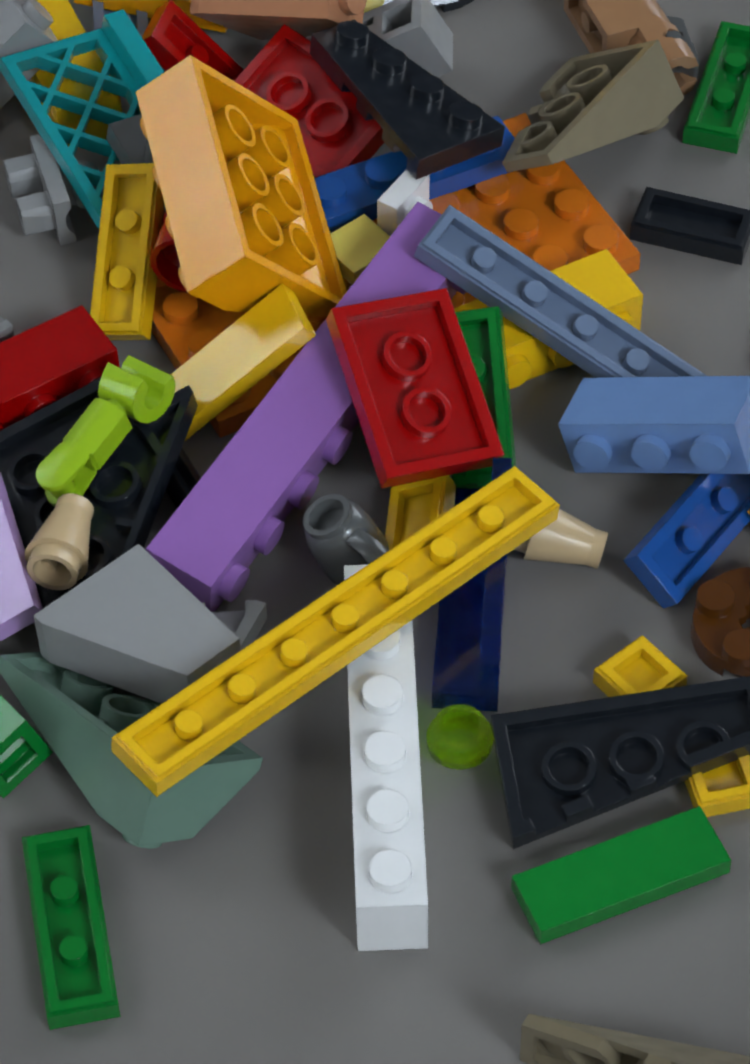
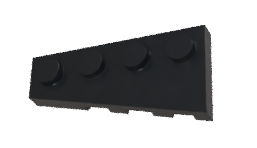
M354 19L341 22L337 26L312 34L311 56L342 92H352L357 98L356 109L365 120L375 119L382 127V140L392 152H403L408 158L406 169L415 180L502 146L505 126L485 113L481 107L471 103L444 84L440 78L430 74L409 59L402 51L394 48L371 32L366 25Z
M750 676L491 715V730L513 849L688 780L693 774L699 772L703 774L738 760L740 757L750 755Z

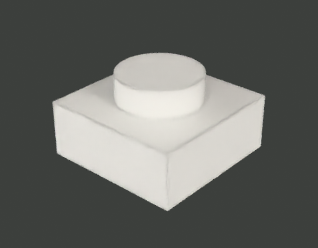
M406 169L377 200V226L389 236L393 234L417 202L433 209V204L429 201L430 174L415 180Z

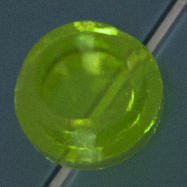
M465 704L448 706L442 709L428 726L426 733L427 749L436 762L447 768L464 770L476 767L484 762L492 751L493 733L491 725L484 715L472 706Z

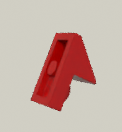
M172 0L167 1L156 9L142 35L143 40L165 71L189 55H192L233 81L244 70Z

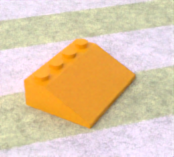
M189 55L135 92L142 116L140 118V128L148 140L154 162L152 174L164 200L167 212L165 224L175 243L180 262L178 274L182 285L193 297L200 298L224 311L247 312L280 284H284L295 292L306 316L327 317L331 308H335L346 294L347 289L298 120L192 55Z

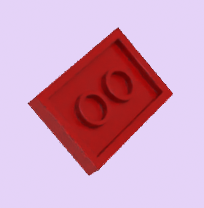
M284 24L234 81L298 120L314 178L371 159L384 144L382 140V127L375 119L365 120L356 109L357 98L352 92H342L311 56V41Z
M447 288L331 308L326 318V323L381 489L497 466L505 454Z

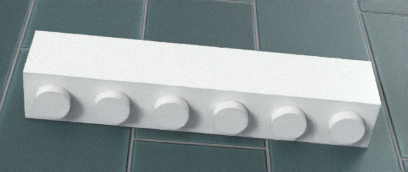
M344 565V580L367 565ZM411 620L347 665L358 951L428 949V895L413 620Z

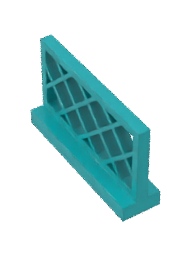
M124 9L105 14L100 29L1 57L0 59L1 73L98 229L100 226L101 197L104 190L106 166L103 172L80 165L74 156L79 147L109 157L106 164H115L119 159L107 140L84 132L90 119L109 125L113 122L140 115L141 112L135 92L164 73V70ZM95 50L104 66L101 73L73 64L71 61L74 56ZM38 68L56 74L51 87L48 88L27 81L22 72ZM64 77L94 87L89 101L60 92L59 89ZM102 90L124 97L130 105L127 114L98 105L97 102ZM55 106L82 115L77 129L54 123L48 115L51 107Z

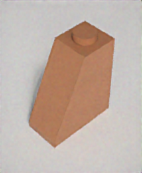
M191 0L190 14L259 40L271 39L284 24L300 35L307 37L312 36L313 33L337 26L344 21L355 19L363 24L367 0Z

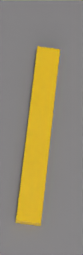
M516 466L512 467L114 735L111 741L112 753L158 797L557 520L560 504Z

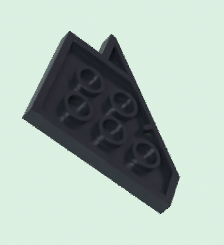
M101 378L0 431V472L25 549L55 508L49 503L45 490L36 479V469L50 452L63 441L62 439L95 398H99L98 388ZM189 385L175 392L171 405L156 421L146 424L128 417L132 429L102 468L97 470L96 476L83 495L94 507L90 528L88 571L82 579L78 580L73 587L67 590H51L36 583L43 608L137 544L144 548L198 407L194 393Z

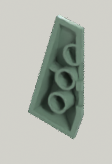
M41 652L0 655V674L97 815L121 832L122 838L131 845L153 849L160 847L165 842L192 839L260 770L263 757L240 741H237L156 797L112 753L111 741L114 735L149 713L161 703L148 698L142 700L134 696L114 693L115 686L49 663L41 655Z

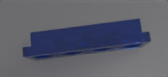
M493 457L492 481L512 468V458ZM456 488L455 506L480 489ZM508 554L439 601L432 684V708L498 712Z

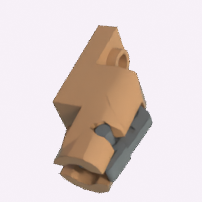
M564 0V11L590 54L659 39L683 96L693 90L697 82L696 77L699 70V58L694 44L691 42L684 20L678 17L666 16L656 0Z

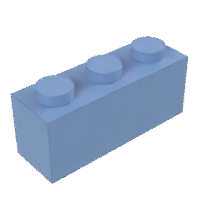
M750 376L583 378L558 423L575 473L750 474Z

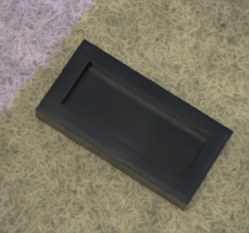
M646 187L631 223L630 240L742 265L750 244V210Z

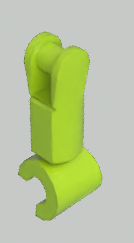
M130 355L127 356L121 368L109 362L107 363L99 382V398H95L62 439L63 441L50 452L36 469V479L45 490V495L52 506L55 507L58 498L64 494L84 495L96 476L97 470L102 468L132 429L128 417L140 423L148 424L156 421L166 412L175 394L176 384L172 375Z

